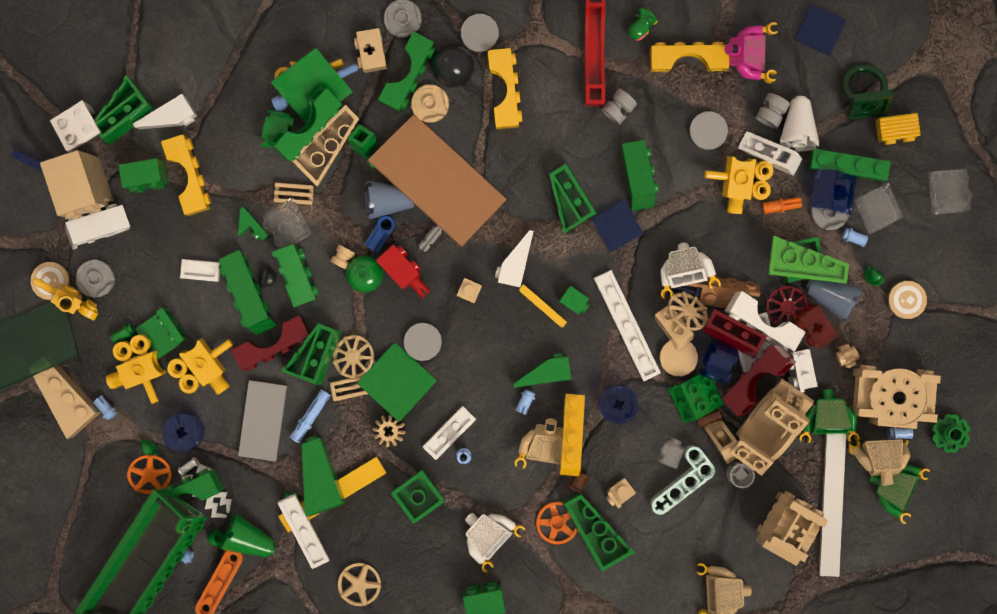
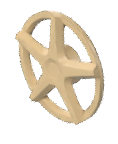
M364 563L349 565L342 571L338 580V590L341 597L347 603L354 606L370 604L377 598L381 589V580L377 571ZM362 566V570L357 577L347 572L353 567ZM368 569L375 574L377 582L366 580ZM343 576L351 582V586L344 592L342 590ZM377 588L374 596L367 600L365 590ZM357 592L361 602H354L347 598V596Z

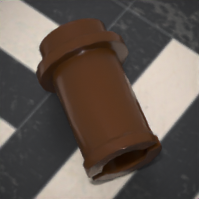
M718 409L698 419L699 426H704V428L708 424L722 421Z

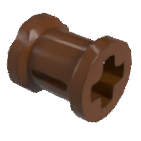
M580 471L579 476H574L572 481L567 484V487L582 494V488L585 482L590 479V476Z

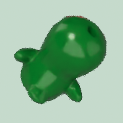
M646 8L638 9L639 14H635L637 20L628 28V35L633 40H642L649 33L650 26L658 22L654 14Z

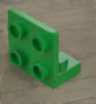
M162 307L156 311V315L136 328L138 334H144L149 337L151 341L149 351H158L157 360L188 340V337L167 307Z
M704 371L684 383L668 388L683 423L698 420L723 405V401L709 371Z

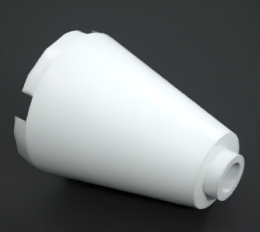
M796 96L795 99L791 100L780 139L781 146L786 148L793 147L795 151L799 152L816 149V145L819 146L811 102L805 96Z

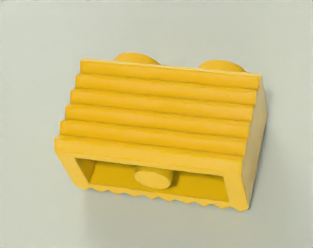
M918 113L876 119L878 142H884V145L896 144V140L903 139V143L915 141V138L921 135Z

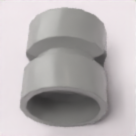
M619 88L612 96V101H607L601 110L614 123L620 125L627 117L626 113H631L637 106V103L629 94Z
M768 93L763 102L764 107L760 108L755 118L761 123L777 129L783 119L781 115L787 112L790 103L776 94Z
M733 461L726 469L727 479L738 488H747L754 482V470L742 461Z

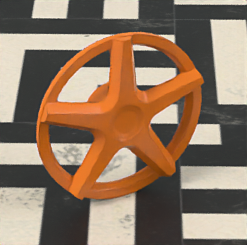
M144 455L138 457L130 464L127 478L136 492L151 494L153 490L141 488L148 482L156 489L167 487L171 480V469L164 459L155 455ZM147 458L146 467L143 469L133 467L138 461ZM153 458L161 461L166 468L157 470L153 466ZM131 472L141 476V480L137 485L132 481ZM168 473L166 482L161 486L157 477Z
M560 501L550 502L537 515V531L545 541L551 544L567 543L576 535L577 531L574 529L573 532L566 525V521L570 519L567 513L559 515L556 505H562ZM550 507L552 517L550 519H540L542 513ZM540 525L551 527L549 539L542 533ZM558 531H563L570 536L562 541H554Z

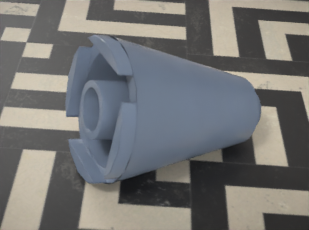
M375 181L365 182V187H368V192H364L365 211L370 213L367 219H374L414 208V203L394 185Z
M810 280L806 287L811 297L845 323L863 290L862 287L851 284Z

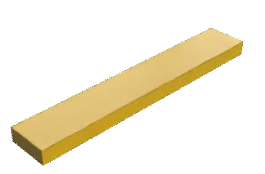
M378 457L373 458L338 479L344 499L387 473ZM302 501L300 503L303 509L305 510L304 501ZM283 513L278 517L288 532L292 531Z

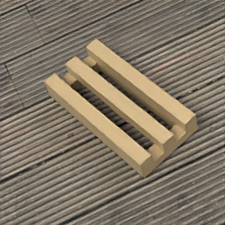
M275 183L274 202L313 205L314 186ZM280 188L307 189L310 191L309 193L280 191ZM279 195L309 197V201L280 199Z
M363 376L330 382L333 401L368 394L366 391L342 396L336 395L338 392L361 387L357 384L335 389V385L358 381Z

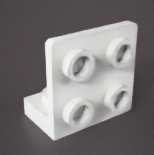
M83 100L50 120L67 152L73 151L100 134V130L92 117L95 111L92 106Z
M810 349L790 352L789 354L796 363L789 369L791 376L788 377L789 384L802 393L805 392L804 389L817 387Z

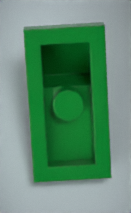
M246 207L240 208L238 236L242 237L252 228L253 231L251 233L257 240H268L271 235Z

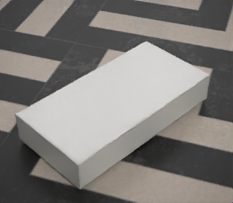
M182 259L180 278L219 282V266L221 264L219 262Z

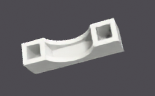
M743 291L735 292L724 312L729 317L766 335L765 342L782 345L787 352H795L805 331L791 322H783L777 327L766 325L758 315V301Z

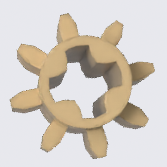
M849 344L838 347L839 352L835 353L839 365H845L846 368L856 366L855 361L859 360V354L855 346L850 347Z

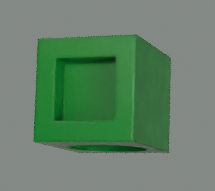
M569 286L559 301L578 315L580 312L584 314L590 305L588 303L589 298L572 286Z

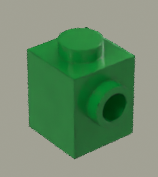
M360 124L347 138L351 149L364 158H367L378 145L375 134Z

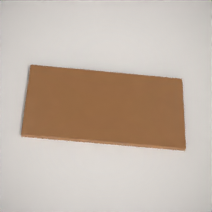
M415 115L368 159L370 164L461 247L507 200Z

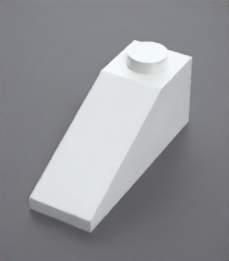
M181 94L133 123V125L137 129L187 126L195 121L194 118L198 115L187 97Z
M746 131L738 147L739 150L761 161H766L772 167L794 176L802 161V158L796 151Z
M529 230L505 259L502 266L497 267L495 278H498V283L521 287L533 231Z

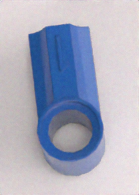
M390 216L381 217L364 245L379 253L390 234L396 228L395 219ZM385 219H389L392 223L389 230H385L382 227V222Z

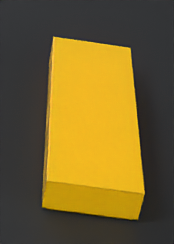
M524 284L521 286L519 291L556 324L563 327L567 323Z

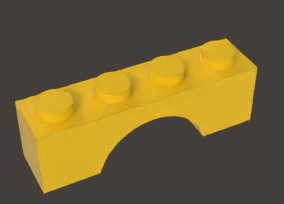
M677 42L674 43V46H666V43H655V46L650 48V72H669L676 60L686 56L699 59L705 65L707 71H727L729 69V55L725 54L724 49L726 45H724V42H713L712 45H705L704 42H695L693 45Z
M511 48L489 50L490 73L502 78L507 87V95L504 101L494 108L496 130L519 127V122H522L521 110L517 111V103H520L519 91L515 92V84H518L517 72H513V65H516L515 53H511Z
M182 134L161 141L166 159L171 162L180 163L188 174L187 187L179 196L184 215L190 216L209 210L211 200L209 194L205 193L203 188L205 181L202 174L199 175L197 168L200 166L197 157H193L192 149L194 147L191 139Z
M565 395L559 475L579 476L585 395Z

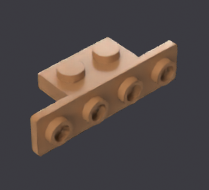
M715 276V278L719 279L721 287L719 288L717 282H713L711 284L713 291L709 287V277H707L708 281L688 285L701 287L699 301L703 305L727 308L735 292L743 291L747 295L760 296L759 284L753 281H737L734 278L725 279Z

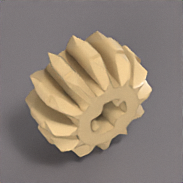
M391 414L387 421L383 415L381 417L383 423L379 420L375 422L379 427H374L373 431L379 433L374 435V438H382L379 441L380 445L385 440L386 447L390 446V441L396 446V439L398 441L403 440L398 434L403 435L406 433L405 430H399L405 424L401 423L398 425L396 419L392 421L393 416ZM386 426L387 428L390 426L393 428V435L391 433L389 435L386 434Z

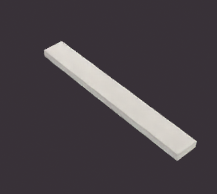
M826 434L822 512L824 513L823 517L828 522L825 527L821 526L820 576L839 577L846 434Z

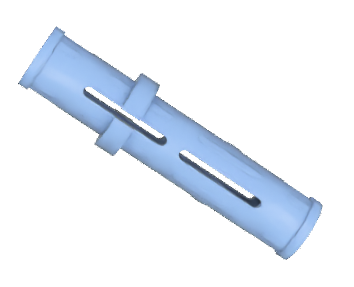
M320 389L302 419L298 420L295 430L289 436L297 443L301 442L307 431L311 430L312 423L331 394Z

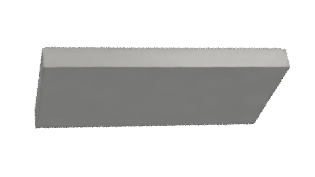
M249 380L238 456L277 461L288 385Z

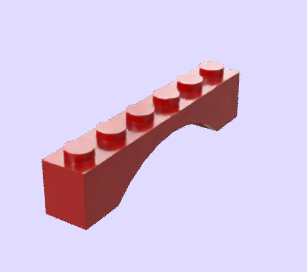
M585 0V107H603L605 105V0Z

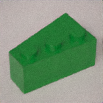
M645 140L622 144L621 152L629 186L628 193L631 196V211L653 208L655 194L658 193L657 181L653 182L652 175H655L653 164L649 163V158H651L650 147H646Z
M564 164L549 174L562 223L563 234L598 213L568 164Z
M292 244L271 252L273 257L277 258L278 270L283 275L286 283L285 287L293 306L298 307L318 300V288L316 284H312L310 278L313 276L310 266H306L304 259H306L304 249Z
M318 323L303 342L304 344L295 352L292 356L293 358L281 371L315 385H322L342 331Z

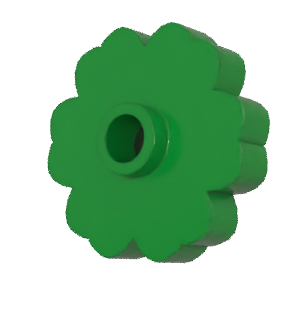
M944 414L942 419L937 418V423L934 422L930 427L931 431L934 432L930 437L934 446L942 448L946 453H956L959 447L965 448L970 441V436L967 434L970 431V427L967 421L959 419L956 414Z

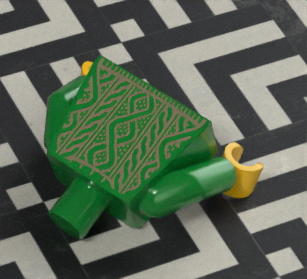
M823 390V399H818L805 415L809 419V423L799 433L800 442L804 435L808 436L807 443L811 441L809 432L812 435L846 434V440L851 442L850 437L854 435V439L858 441L860 437L855 432L857 430V416L854 414V411L845 403L844 399L834 398V390Z
M907 464L899 474L893 475V485L882 486L881 475L871 476L869 482L879 486L876 494L879 495L878 500L885 511L898 518L903 524H906L902 520L903 516L908 515L911 517V515L905 510L919 479H928L923 477V472H930L929 469Z

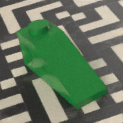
M563 353L552 354V358H548L515 381L514 388L570 380L571 373L568 356H564Z

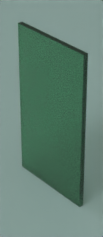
M49 302L0 324V390L79 356L68 312L61 311L54 303Z

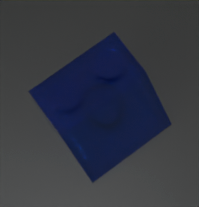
M816 169L810 207L822 211L851 215L857 177L837 170Z

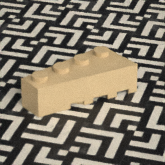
M346 105L326 123L327 125L322 131L317 132L313 136L314 139L308 146L303 147L299 157L292 160L317 187L359 121V118Z
M51 355L43 356L29 369L66 439L76 436L101 413Z

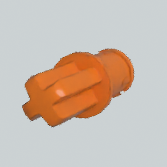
M800 197L783 200L780 198L771 202H763L764 214L784 213L785 210L802 207Z

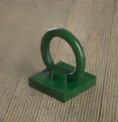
M859 64L847 70L842 78V90L851 101L847 111L848 120L887 114L893 99L892 89L888 90L887 77L879 68L869 64ZM869 72L879 79L881 86L880 90L876 92L868 91L854 94L850 89L849 82L856 73Z

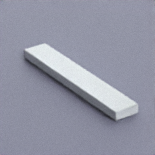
M612 270L595 277L594 280L642 380L646 381L660 374L661 372Z

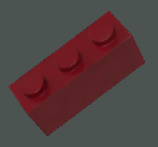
M715 309L703 330V333L754 359L767 337Z

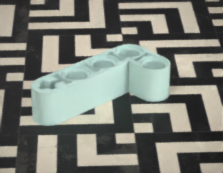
M689 445L684 450V457L691 465V468L651 499L650 506L656 514H665L713 477L715 473L713 464L697 446ZM694 449L697 450L698 456L695 459H690L689 452ZM703 465H709L710 467L707 474H701L700 472ZM694 477V484L686 486V478ZM672 489H679V495L677 497H670V491ZM665 494L667 498L671 501L670 503H668L667 500L663 497ZM657 501L663 502V507L661 509L659 507H656Z

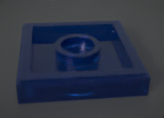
M811 4L794 40L829 56L846 20Z
M625 200L591 219L610 253L644 234Z

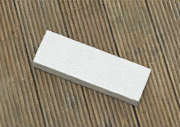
M462 406L423 445V448L437 460L476 418Z

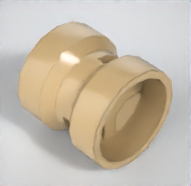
M338 245L337 253L335 256H332L330 262L346 270L350 259L354 258L356 253Z

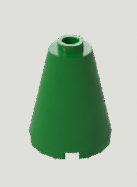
M235 513L229 523L228 530L224 533L220 549L267 558L268 555L272 556L276 548L274 539L247 519Z

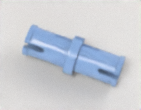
M467 448L458 450L456 455L458 462L461 464L468 463L472 457L470 450ZM462 453L467 455L465 459L461 456Z

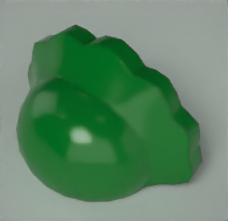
M867 266L864 271V278L872 286H879L885 280V277L871 266Z
M148 439L141 440L140 445L144 455H158V447L153 441Z

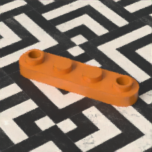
M225 552L196 604V614H214L243 562L244 557L242 553ZM232 554L237 556L236 561L231 559ZM205 604L209 606L208 611L203 608Z

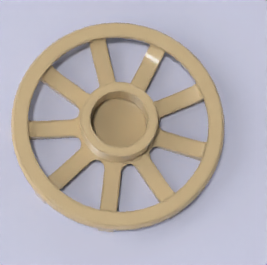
M686 292L673 295L669 300L668 310L670 316L680 327L696 331L702 329L708 322L707 307H704L697 296L694 297ZM678 297H683L684 303ZM687 298L692 300L691 304H689ZM676 301L681 307L672 305V302ZM695 303L699 305L698 308H694ZM672 310H678L679 315L675 317ZM698 311H702V312H703V316L700 315V314L697 313V312H698ZM696 317L703 320V323L701 325L696 319ZM683 318L686 320V325H683L678 320ZM691 319L694 321L696 325L695 328L690 327Z
M357 335L344 337L337 344L333 354V364L341 375L348 378H359L365 375L371 368L374 360L371 344L365 338ZM350 339H355L353 349L348 342ZM359 340L366 343V345L357 350ZM344 342H345L346 347H347V349H348L347 352L344 351V350H342V349H340L341 345H342ZM369 347L371 356H362L361 352ZM338 352L344 354L345 357L337 360ZM362 359L370 360L367 368L361 363ZM347 361L344 368L341 369L338 363ZM356 364L364 370L362 373L356 374ZM349 365H352V375L345 373Z

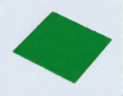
M317 48L313 49L271 82L305 123L308 122L310 116L307 100L319 87L327 88L339 102L353 93Z
M394 343L357 384L400 422L437 380L397 343Z

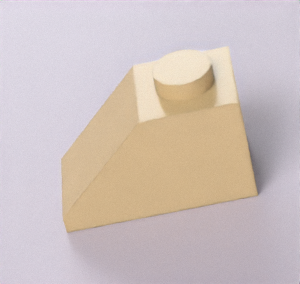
M717 421L706 425L704 429L724 461L729 464L737 458L731 455L730 451L737 443V440L725 423Z

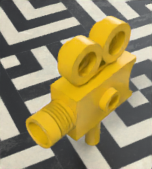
M727 156L725 172L707 170L704 172V178L724 180L722 196L729 197L727 213L742 214L744 199L751 200L752 196L755 199L764 200L771 192L770 185L766 180L770 179L773 175V167L766 161H759L757 163L756 159L738 161L735 157ZM763 168H766L765 174L762 173ZM761 187L764 188V191H763L762 194H761L760 191H759Z
M37 277L32 282V284L52 294L51 302L63 312L74 314L77 310L80 314L91 320H95L99 314L96 303L88 299L86 302L82 301V295L79 291L67 284L63 285L59 282L55 288ZM64 298L70 299L71 303L64 300Z
M139 334L134 336L130 342L122 341L114 346V357L124 363L116 366L118 371L106 376V382L110 389L123 385L125 389L143 383L150 402L153 404L158 402V398L150 380L165 374L166 370H163L158 363V351L148 352L151 347V341L148 336ZM140 340L144 342V347L140 346ZM123 347L127 349L126 354L123 352ZM134 353L140 354L136 357L131 358Z
M201 338L193 349L182 351L179 354L181 358H175L169 362L168 372L174 378L181 377L179 387L185 393L195 392L200 383L203 387L209 383L216 394L219 395L229 388L230 385L222 376L226 369L217 356L233 346V343L228 339L214 350H211L205 340ZM176 364H180L182 369L178 370ZM188 367L192 371V373H187ZM189 379L192 380L193 385H189L187 381Z

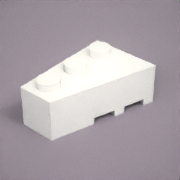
M117 204L109 205L106 207V210L93 214L88 212V216L76 220L69 218L68 222H65V230L72 250L77 249L78 245L87 242L90 244L97 239L107 238L130 228L123 205L117 206Z

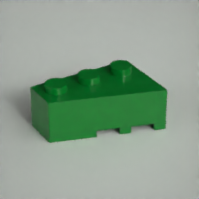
M128 75L124 77L122 85L118 90L114 91L112 94L114 96L110 102L103 107L94 120L100 130L98 135L110 145L134 127L133 123L156 110L136 82Z

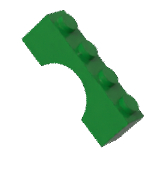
M413 31L405 46V51L411 58V70L402 81L386 83L378 99L380 103L399 113L402 109H406L409 103L407 98L410 92H415L418 86L416 81L419 75L423 76L426 71L427 65L425 63L427 59H431L436 51L433 41Z
M319 87L307 100L310 116L303 128L295 132L281 129L268 143L284 160L291 162L297 159L303 147L308 146L313 141V136L326 127V122L330 118L338 114L342 104L327 88Z
M813 149L809 153L807 170L846 174L860 177L864 180L885 182L888 181L891 161Z
M206 468L196 473L197 477L191 479L188 476L180 480L179 485L174 486V484H171L163 489L168 490L175 496L187 493L195 495L201 501H204L219 494L224 490V487L215 469L208 471ZM172 497L167 498V500H168V501L171 500L170 503H172V504L174 505V503H175V501H173L174 498H172ZM163 502L152 518L151 524L156 523L157 520L160 521L169 517L174 512Z

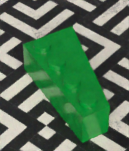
M238 250L220 258L221 266H219V270L223 277L226 276L228 281L226 287L230 294L233 293L235 298L233 304L237 311L240 310L242 315L240 321L243 327H247L253 333L259 335L278 326L275 319L270 318L267 313L271 311L268 304H266L263 298H260L262 295L261 288L256 281L253 282L255 276L245 254Z
M576 493L561 502L598 570L603 572L635 553L581 494Z

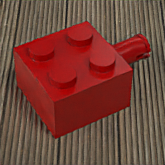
M392 245L376 261L401 289L405 290L408 286H411L421 299L424 298L426 295L421 289L426 294L431 290L420 280L422 275L419 272L421 270L420 266L414 260L410 262L406 256L409 254L400 245L398 247Z

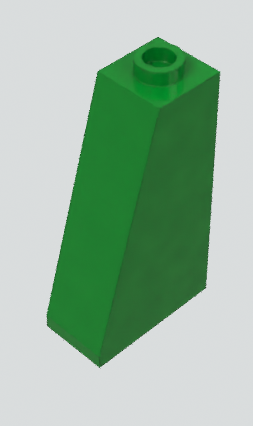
M317 436L306 439L307 442L302 444L306 517H311L346 503L324 438H317Z

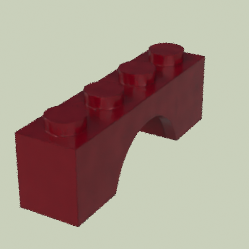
M299 315L282 324V335L279 341L272 347L262 348L255 345L252 341H247L232 349L231 352L240 370L246 369L249 372L258 367L257 363L261 361L267 363L275 359V354L289 352L292 350V345L296 343L299 346L304 344L303 342L311 332L302 315Z
M782 345L768 346L764 350V355L751 364L752 368L738 378L739 381L736 385L731 386L722 399L736 416L746 415L758 403L755 391L759 379L767 373L775 376H784L796 361Z

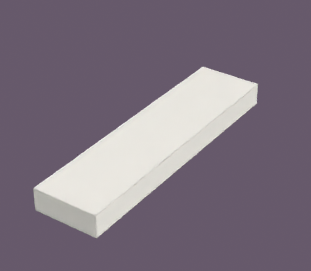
M296 493L278 501V505L311 568H316L328 562L330 558L309 518L306 517L305 510Z

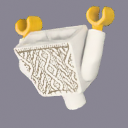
M680 243L678 250L669 253V259L665 261L661 268L662 286H664V290L661 292L662 298L666 300L665 294L667 292H670V297L675 295L670 290V285L671 288L708 281L707 277L710 278L709 287L712 291L711 284L713 282H717L720 288L721 283L719 279L715 278L716 272L711 259L704 253L698 252L696 247L689 248L687 243Z
M471 513L465 519V522L471 527L466 532L469 554L479 564H482L484 572H488L487 568L484 567L486 564H490L493 568V562L490 558L513 533L517 537H521L520 534L516 533L518 528L525 530L522 525H515V522L503 515L490 514L487 516L483 514L478 518L474 513Z

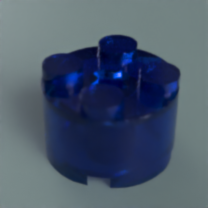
M713 339V344L710 343L702 362L706 366L705 369L701 368L700 375L721 383H729L732 372H730L732 365L735 366L737 364L739 355L737 354L736 347Z
M614 384L601 392L598 407L602 416L609 422L624 424L634 418L638 409V399L635 393L628 387ZM617 399L619 401H623V403L620 404V409H618L617 407H613V405L615 404V400Z
M181 412L172 415L165 421L162 428L164 444L177 452H185L195 448L202 442L205 435L204 424L192 412ZM183 428L184 431L187 432V434L183 435V433L180 432V430Z

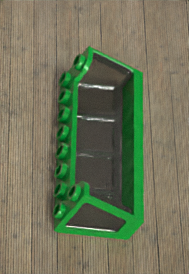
M154 489L75 613L145 614L146 610L153 604L156 595L163 589L167 578L173 574V569L177 563L182 560L186 549L192 545L196 534L203 528L207 517L168 490Z

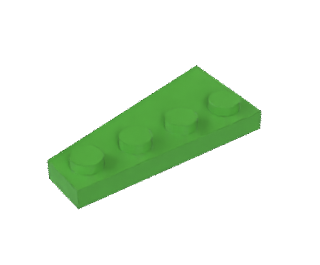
M772 236L768 275L847 284L848 263Z

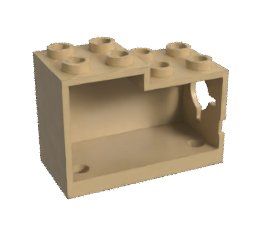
M76 150L40 162L57 216L76 220L88 212L90 214L100 212L102 208L109 206V203L114 201L99 157Z

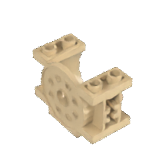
M860 365V368L853 369L855 386L853 406L850 407L856 416L869 417L868 423L877 426L917 429V421L937 423L938 415L935 414L937 383L940 384L941 376L934 375L935 371L917 369V373L906 369H891L882 373V371L876 370V366ZM898 391L903 392L905 395V401L902 404H896L893 401V395Z
M781 379L773 389L771 388L737 430L736 435L739 436L740 440L733 446L730 454L760 475H763L773 462L786 451L795 437L807 426L809 419L805 416V413L813 405L814 400Z
M786 490L784 494L778 491L775 496L778 499L777 503L769 511L763 525L760 524L756 530L759 533L756 541L762 547L797 566L800 560L806 561L809 556L806 552L815 540L820 526L825 527L828 520L823 517L824 513L816 508L812 510L811 504L798 498L794 500L796 496Z

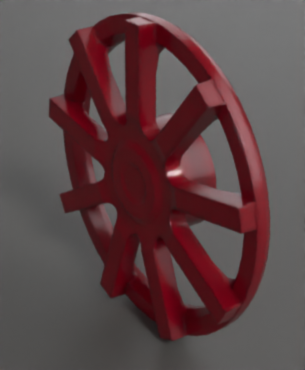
M793 286L777 288L770 294L766 303L768 318L775 326L780 325L779 322L784 315L786 316V322H790V315H792L797 320L793 324L798 326L803 322L809 310L805 294ZM784 289H790L788 299L785 298ZM794 291H796L800 297L792 301ZM777 292L780 293L782 298L780 302L772 298ZM803 299L804 307H796L795 304ZM770 301L778 304V308L769 310ZM795 310L803 311L800 318L795 314ZM780 311L781 314L774 320L771 317V313Z

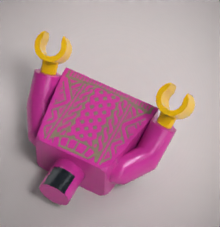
M777 23L767 24L766 27H762V25L748 26L738 32L737 37L731 38L730 43L725 46L724 50L725 54L729 55L730 66L735 67L743 78L753 80L764 79L766 83L775 81V79L769 78V74L775 75L777 73L775 70H769L766 73L761 72H765L766 35H763V33L766 32L768 35L776 34L778 31L772 32L770 26L777 25Z

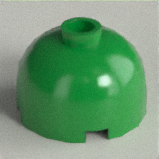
M360 255L349 262L346 269V279L353 290L360 293H370L381 285L384 279V270L376 261V258L369 255Z

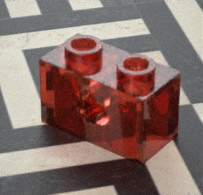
M811 303L794 315L797 320L795 324L805 331L807 336L805 340L810 347L821 349L839 337L818 304Z

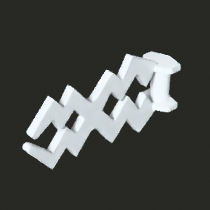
M193 457L184 466L179 467L178 472L181 474L182 479L188 476L192 479L193 475H187L186 473L195 466L198 467L196 473L206 468L208 471L212 469L200 464L197 458ZM220 492L207 499L205 509H212L211 518L227 517V514L217 513L218 503L213 502L214 497H221L220 506L226 504V511L229 513L232 499H226L228 492Z

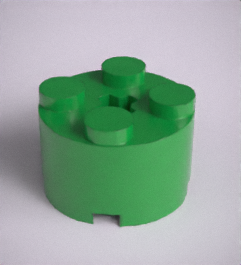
M268 109L267 113L270 114V117L265 118L262 132L265 144L261 143L260 147L273 149L268 143L281 129L285 131L292 130L294 118H291L289 113Z

